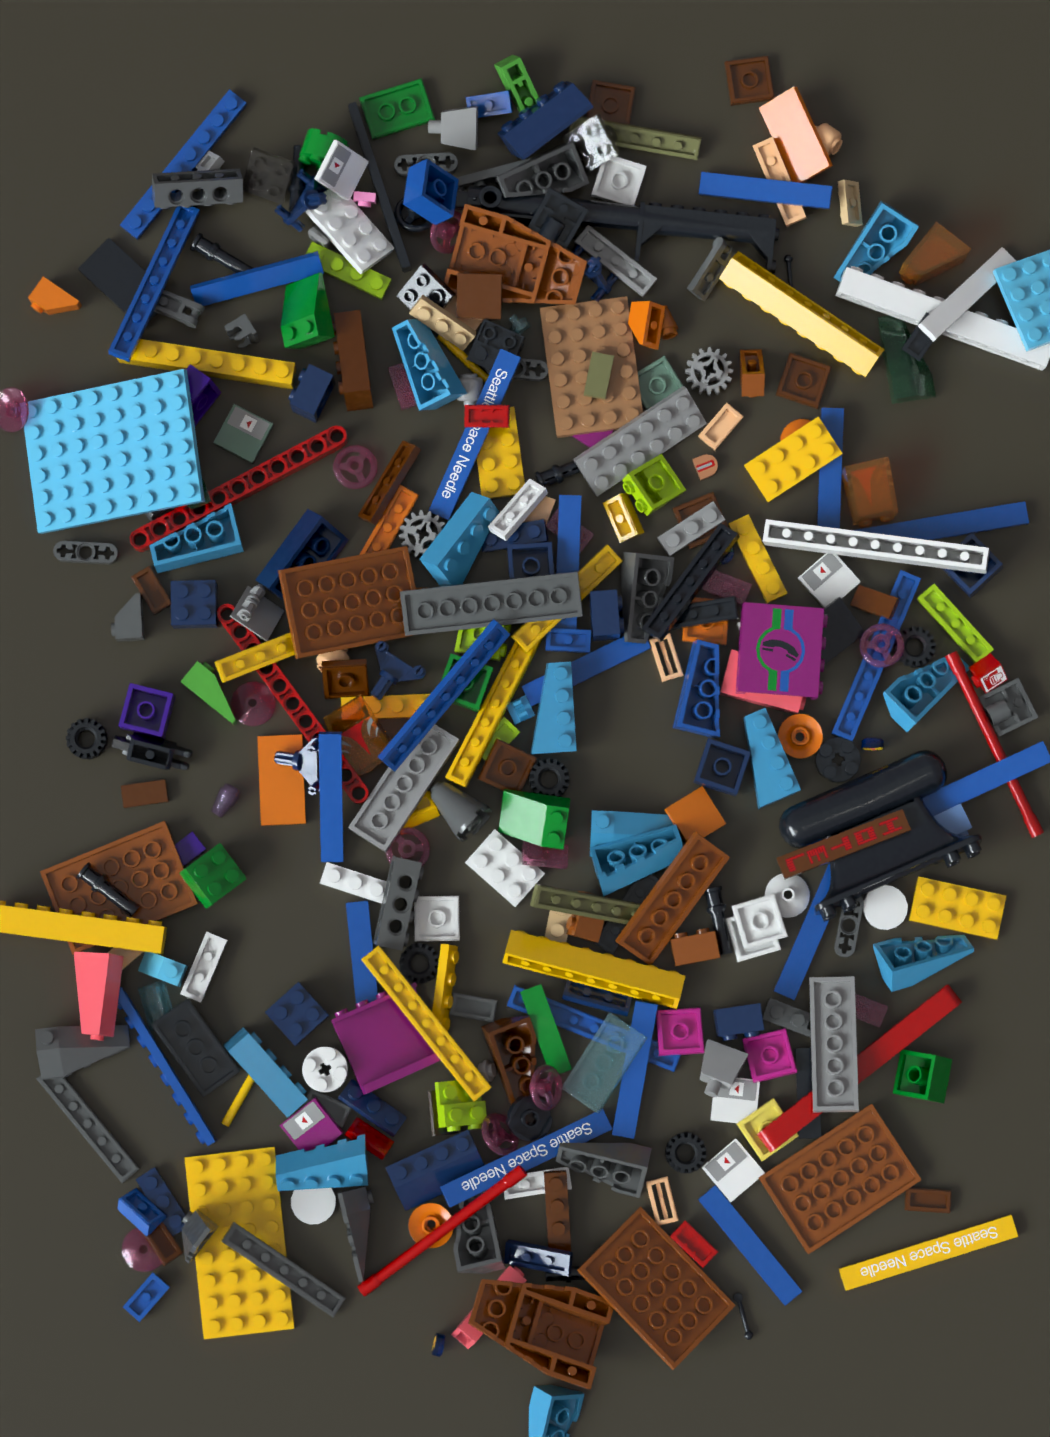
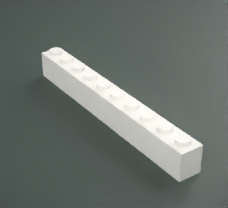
M851 266V268L846 267L835 295L914 325H918L926 312L931 314L945 301L944 298L934 296V298L926 296V293L919 289H913L912 291L904 288L905 285L900 282L893 281L890 283L885 281L884 277L878 274H865L861 268ZM967 310L942 334L1041 371L1047 367L1050 358V343L1026 352L1017 328L1009 326V323L1005 320L996 319L995 321L987 318V314L979 311L973 313Z
M768 519L765 522L763 543L766 546L983 574L987 573L989 548Z

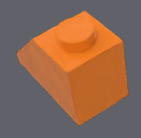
M44 276L28 297L32 303L31 307L40 314L44 311L51 315L79 310L82 307L79 300Z
M652 301L631 302L628 324L640 345L655 350L659 349L665 306Z

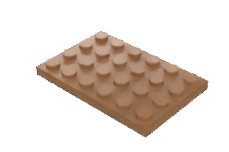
M627 296L599 300V302L595 300L580 302L575 305L565 304L540 308L557 438L615 431L643 413L633 335L628 324L630 313ZM592 352L614 356L606 400L584 396Z

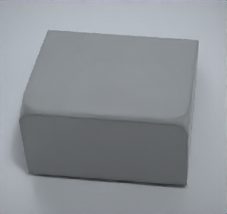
M317 225L309 229L308 235L310 239L325 248L330 246L332 242Z

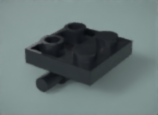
M484 319L466 360L491 370L500 349L518 355L519 351L521 352L524 347L525 337Z

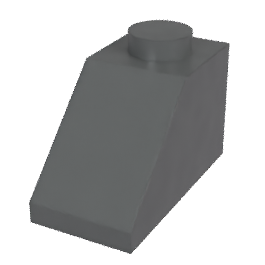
M135 593L114 617L115 623H111V634L115 636L118 642L145 640L143 597L140 593Z

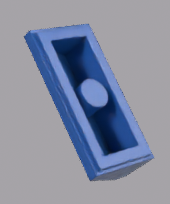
M137 1188L119 1198L118 1210L145 1236L151 1234L166 1218V1215Z

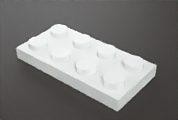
M328 189L324 192L327 195V203L325 205H319L314 210L307 209L305 211L360 275L394 250L393 245L351 198L350 200H345Z

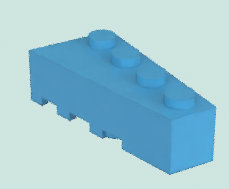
M471 492L421 556L420 561L440 586L463 584L489 533L488 526L499 514V510L490 498Z
M365 1134L357 1136V1139L347 1141V1139L338 1140L337 1144L325 1147V1144L317 1145L315 1149L310 1151L301 1149L276 1155L277 1190L289 1191L368 1186Z

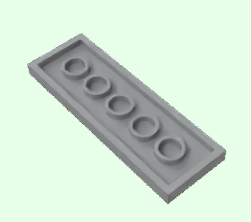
M682 386L573 460L593 493L599 496L620 482L628 473L664 453L707 423L687 388Z
M434 725L395 772L389 767L387 768L349 825V830L387 853L460 740Z
M855 976L809 977L813 1113L859 1112Z

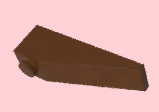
M530 1016L501 1018L481 1026L510 1104L512 1105L522 1095L536 1096V1034Z

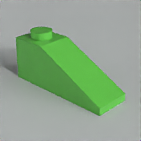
M511 55L494 64L505 89L510 90L511 99L519 113L527 107L531 108L534 106L539 97L521 58Z
M197 661L181 680V683L235 726L237 720L217 677L213 674L215 669L206 662L201 664Z

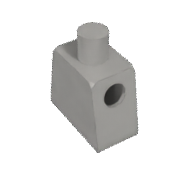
M478 106L442 111L441 120H429L428 133L441 134V144L476 150L478 148Z
M708 1039L700 1073V1080L707 1083L704 1093L711 1097H717L720 1088L730 1090L746 1063L748 1053Z

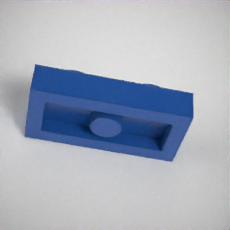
M510 90L466 97L467 107L478 106V118L513 112Z
M552 628L546 634L545 651L590 653L591 630Z
M153 1272L126 1302L123 1308L140 1322L167 1292L170 1286Z

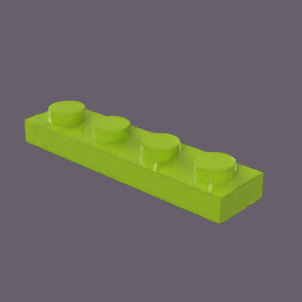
M311 243L306 254L318 251L325 274L380 300L383 299L392 281L391 278L372 269H368L360 275L344 256L317 243Z
M935 584L917 598L921 605L974 663L994 650Z

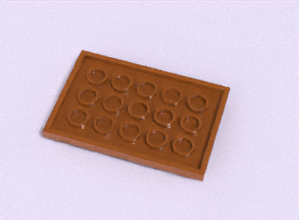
M407 546L278 570L296 659L378 643L379 641L408 637L405 636L400 591L413 590L416 587Z
M166 821L40 871L57 913H59V908L73 910L72 915L81 916V912L84 911L95 913V918L103 919L104 914L117 916L118 921L126 922V917L129 916L98 891L93 892L91 886L82 879L78 880L76 878L88 862L91 863V867L101 875L105 874L110 884L140 906L131 917L140 919V924H148V920L159 921L199 904L194 892L179 874L185 868ZM68 942L72 955H74V952H83L97 946Z
M872 1103L758 1177L807 1254L812 1253L921 1181L920 1176Z
M639 1207L577 1270L672 1370L736 1306L642 1207Z

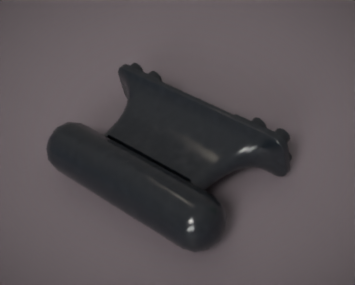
M929 750L917 751L783 811L779 819L780 834L787 844L798 849L903 809L911 831L829 862L831 870L830 887L825 898L815 905L814 908L815 914L821 915L824 922L836 917L837 912L835 908L842 906L844 913L854 910L858 904L856 899L877 888L945 861L947 868L960 863L961 857L959 854L964 852L968 859L980 854L982 838L979 834L960 836L950 832L932 816L922 799L940 790L947 780L946 765L938 754Z

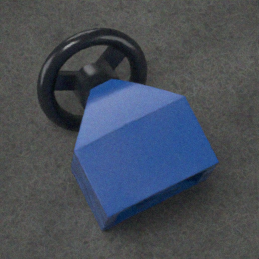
M429 159L409 167L404 198L397 203L394 211L397 223L408 231L420 232L453 217L459 179ZM404 205L409 212V216L405 220L401 216V210ZM421 217L428 220L421 225H411L415 219H420Z

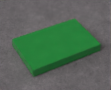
M422 78L359 97L372 140L427 124L429 120H435Z

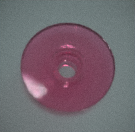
M5 388L0 392V427L7 432L19 431L24 427L28 419V402L20 390Z
M248 682L239 686L231 699V709L235 718L247 726H259L266 723L275 711L276 703L273 693L266 685L259 682ZM251 699L257 701L255 707L249 706L248 703Z
M138 1228L131 1230L126 1235L122 1244V1255L125 1262L131 1268L141 1272H148L162 1264ZM141 1245L147 1246V1253L143 1254L140 1252Z

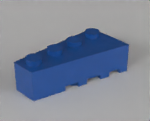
M697 639L692 643L673 728L716 739L720 737L719 645Z

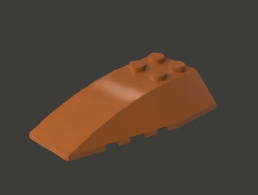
M468 204L464 205L452 259L444 279V283L455 294H457V273L502 274V302L576 304L587 265L586 260L546 239L507 215Z
M481 1279L468 1324L546 1375L590 1390L597 1367L593 1366L604 1325L610 1323L613 1308L603 1297L575 1287Z

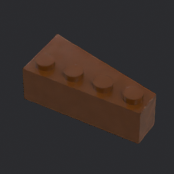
M354 310L334 313L335 321L332 324L334 334L337 335V341L333 342L335 355L339 354L340 361H336L337 375L342 374V381H338L340 395L344 394L347 412L373 408L361 311Z

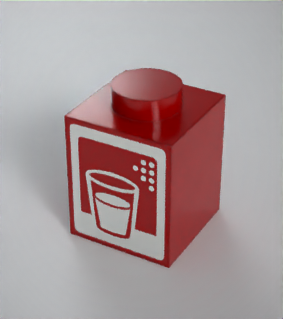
M991 653L968 667L972 675L970 681L976 689L980 687L985 693L1008 680L1001 663Z

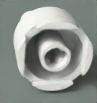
M331 1047L314 1049L306 1056L302 1066V1073L306 1083L312 1089L319 1092L337 1090L345 1083L349 1072V1065L345 1056L337 1049ZM323 1063L326 1066H331L328 1076L325 1073H320Z

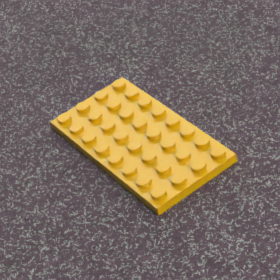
M275 1147L184 1157L190 1211L194 1213L198 1209L219 1226L195 1256L204 1339L294 1329L291 1289L221 1242L232 1223L235 1222L287 1258L280 1191L277 1190Z

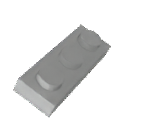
M711 502L657 537V539L670 557L720 523H723L725 518L715 503Z

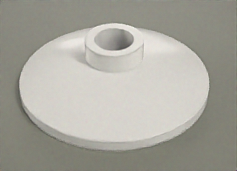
M779 874L770 880L765 890V896L775 893L781 916L784 918L795 917L802 913L810 899L809 888L806 882L798 875L784 880L783 875ZM785 891L792 893L791 899L784 897Z

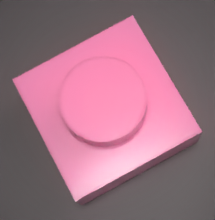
M354 191L353 201L358 203L359 207H371V204H376L377 194Z

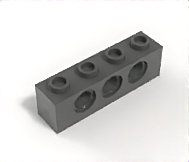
M240 168L152 174L155 208L168 209L175 206L188 208L193 205L213 206L224 203L227 205L243 202V178ZM218 187H224L221 190H215ZM201 188L200 191L194 192L195 189ZM173 190H180L177 193H171Z
M392 855L373 944L401 951L403 946H407L409 933L406 932L408 924H412L414 918V911H411L413 902H417L419 889H416L418 880L422 879L424 867H421L422 862ZM407 875L410 882L408 886L402 888L399 880L402 876ZM398 898H403L405 901L404 907L401 909H396L394 906L395 900ZM393 920L400 922V927L396 931H391L389 928Z

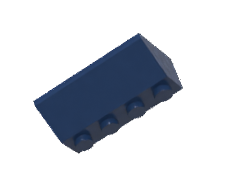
M561 81L553 87L554 91L550 94L540 96L534 106L523 109L518 114L519 117L514 121L510 120L502 125V130L497 134L511 155L525 160L594 106L573 83Z
M307 509L256 578V581L284 602L278 570L334 560L349 539L322 516Z
M466 1130L385 1168L405 1211L443 1195L440 1186L484 1166V1163L470 1131Z

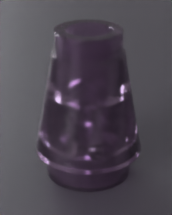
M225 783L223 787H220L211 811L223 818L224 814L240 799L239 794L241 792L234 786Z

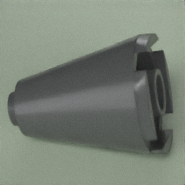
M439 781L431 788V799L456 838L461 842L468 840L466 836L469 833L475 835L488 821L490 816L487 812H492L489 806L447 781L442 783Z

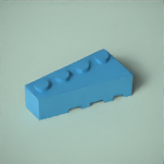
M407 319L392 327L419 411L436 410L467 394L429 327L417 319Z
M231 503L217 512L208 514L206 518L187 525L183 530L177 533L174 532L149 545L157 573L244 552Z
M571 662L547 663L530 754L577 751Z
M766 708L745 716L743 722L748 750L751 752L750 764L757 806L760 809L800 792L801 788Z
M677 825L590 847L593 865L603 896L669 866L683 848Z
M244 1027L241 1028L223 1046L288 1118L308 1100L304 1096L307 1091L299 1082L294 1084L289 1079L292 1074L284 1065L279 1068L274 1062L277 1057L269 1048L266 1051L263 1050L260 1046L262 1041L254 1032L249 1034Z

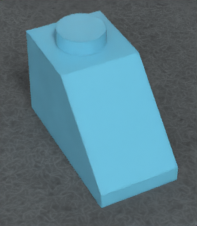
M145 952L138 971L180 987L188 966L156 953Z

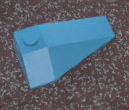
M881 200L833 278L840 282L846 267L851 268V266L861 268L863 273L871 275L877 268L908 245L919 226Z
M945 657L908 675L897 678L883 692L890 716L908 732L958 680ZM962 660L965 666V671L967 672L969 670L968 667L970 666Z
M592 810L590 847L674 824L669 816L664 814Z
M965 935L937 936L935 940H923L922 937H915V941H902L901 938H893L873 944L882 979L891 992L911 987L974 952V947Z
M554 1385L534 1386L529 1404V1437H569L570 1434L567 1432L572 1422H576L580 1415L584 1393Z

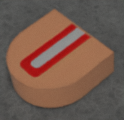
M705 454L692 459L700 481L716 473L718 462L712 455Z

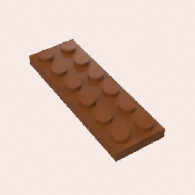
M694 831L615 941L648 965H652L730 857Z

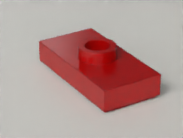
M465 405L464 427L510 428V405Z
M357 1117L347 1130L345 1136L351 1140H356L357 1136L365 1134L366 1150L383 1160L394 1144V1141Z
M686 1220L670 1235L702 1268L718 1253Z

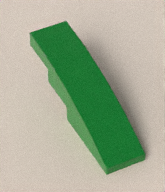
M540 984L521 991L520 994L530 1016L550 1076L553 1077L572 1070L542 985Z

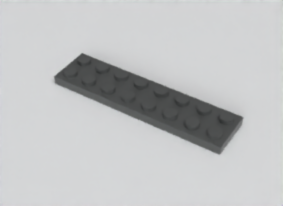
M578 571L400 591L405 636L487 627L493 619L500 625L583 616Z

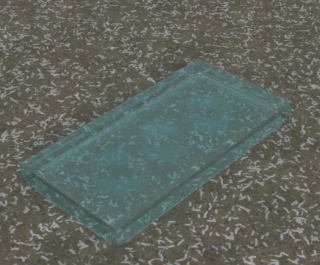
M609 1013L561 1089L594 1112L600 1113L647 1040V1037L614 1014Z

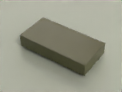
M592 352L584 396L606 400L614 361L613 355Z

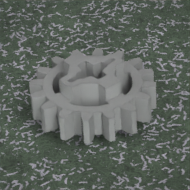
M708 347L707 352L704 353L701 348L699 349L698 356L694 353L691 357L694 361H687L686 365L691 368L685 369V374L690 375L686 381L693 382L691 389L693 390L698 387L700 395L703 391H707V396H710L711 391L718 395L720 387L723 390L727 389L725 382L731 383L732 378L728 375L733 374V369H728V367L731 366L732 362L725 361L726 353L722 356L719 355L720 349H717L714 353L711 347ZM704 358H710V360L706 362L700 361ZM718 361L721 363L724 372L719 369L717 365ZM713 364L712 373L705 379L706 370ZM694 371L700 375V382L697 380ZM713 381H717V382H718V383L715 384V385H708L710 382H713Z
M420 510L419 516L412 512L411 520L408 518L404 519L407 525L400 526V530L404 531V533L399 534V539H405L401 546H408L409 554L414 551L415 558H418L419 554H424L428 549H424V546L432 543L445 526L444 522L438 523L440 518L438 515L432 518L431 511L424 515L423 511ZM422 521V524L416 527L412 526L414 523ZM431 523L437 528L438 534L432 532L430 528ZM426 526L428 537L425 536L420 543L418 532L422 533ZM408 535L415 538V546L409 541Z

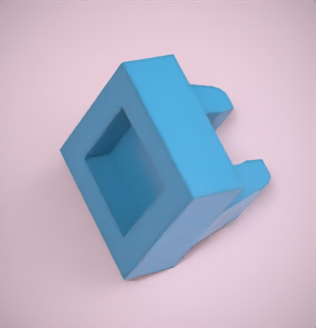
M526 695L510 702L507 707L515 725L535 716Z

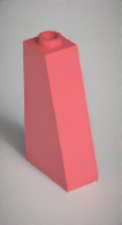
M731 649L720 695L792 714H798L799 710L804 709L806 697L748 692L736 694L738 651Z
M74 952L82 1034L91 1035V1040L104 1041V1037H114L124 956L111 953Z
M510 1265L497 1279L515 1283H525L527 1281L520 1269L517 1267L512 1268ZM472 1310L451 1334L467 1349L473 1346L483 1335L482 1332L468 1324Z

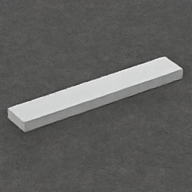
M1003 247L1000 248L929 314L918 327L934 342L997 283L993 274L994 269L1016 262V260Z

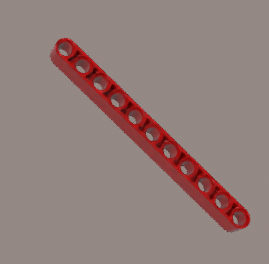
M332 426L204 494L205 502L180 506L143 525L131 533V545L139 552L147 551L150 549L149 545L183 530L187 525L206 518L208 514L217 512L230 503L233 506L342 449L348 442L346 430L341 426ZM334 433L343 434V439L340 442H334L331 439ZM315 443H321L324 445V448L321 452H314L312 446ZM296 453L304 455L303 461L295 463L292 457ZM275 464H283L285 466L284 470L281 473H275L273 471ZM256 474H263L265 476L262 483H255L253 481ZM237 484L245 486L244 492L240 494L234 493L233 489ZM216 495H225V501L222 504L214 503ZM202 504L206 507L205 512L200 515L194 513L195 507ZM178 515L186 516V521L181 525H177L174 522ZM157 526H166V531L163 535L155 534ZM143 535L146 536L145 544L141 546L136 545V538Z
M223 604L218 608L217 617L241 651L250 648V646L261 644L252 631L233 618L230 620L222 619V613L225 610H234L235 607L233 605ZM241 627L247 630L246 635L243 638H237L235 631ZM272 663L273 670L269 674L262 673L261 668L256 670L308 742L318 735L319 732H326L276 663ZM278 681L286 683V688L282 692L274 690V685ZM290 699H297L299 701L297 709L291 710L287 707ZM306 716L312 718V725L308 728L300 725L301 719ZM342 754V771L349 770L352 773L349 781H342L343 790L353 803L358 805L364 804L369 797V791ZM362 788L365 790L363 799L357 800L353 797L355 789Z
M949 984L936 992L857 1054L858 1084L962 1003ZM812 1091L756 1134L770 1153L821 1114L813 1113Z

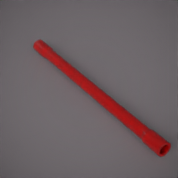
M955 651L946 655L945 658L960 684L996 762L1007 758L965 671V666L958 652ZM1018 779L1007 782L1031 837L1034 838L1044 833Z
M519 1164L500 1181L396 1259L360 1283L357 1287L361 1294L366 1297L386 1279L493 1199L527 1176L524 1168Z

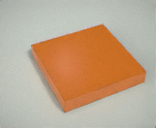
M695 597V598L692 600L691 603L702 602V601H708V600H714V599L696 598V597ZM728 621L683 628L682 641L693 642L698 639L726 646Z
M703 786L664 809L672 823L677 825L679 834L685 843L694 831L705 838L726 824Z

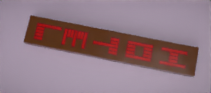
M903 809L777 857L776 860L784 880L907 833L911 831Z

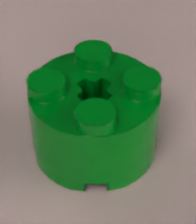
M311 128L307 131L298 161L307 165L312 164L319 171L334 140L341 142L348 148L349 145H347L348 142L336 134L328 132L327 135L320 134V129Z

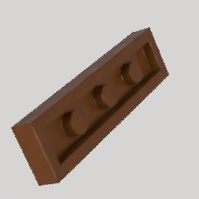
M406 441L401 442L359 512L358 517L374 525L378 523L412 464L416 461L421 451L420 448Z
M566 1170L544 1171L548 1247L571 1252Z

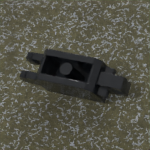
M133 732L132 735L127 734L126 737L115 735L112 747L123 750L122 754L127 755L126 759L129 761L164 770H170L171 767L189 770L190 765L187 762L173 758L174 754L184 757H191L193 754L192 750L177 746L176 742Z

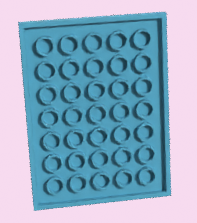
M180 369L21 403L38 533L44 534L205 502L187 370Z

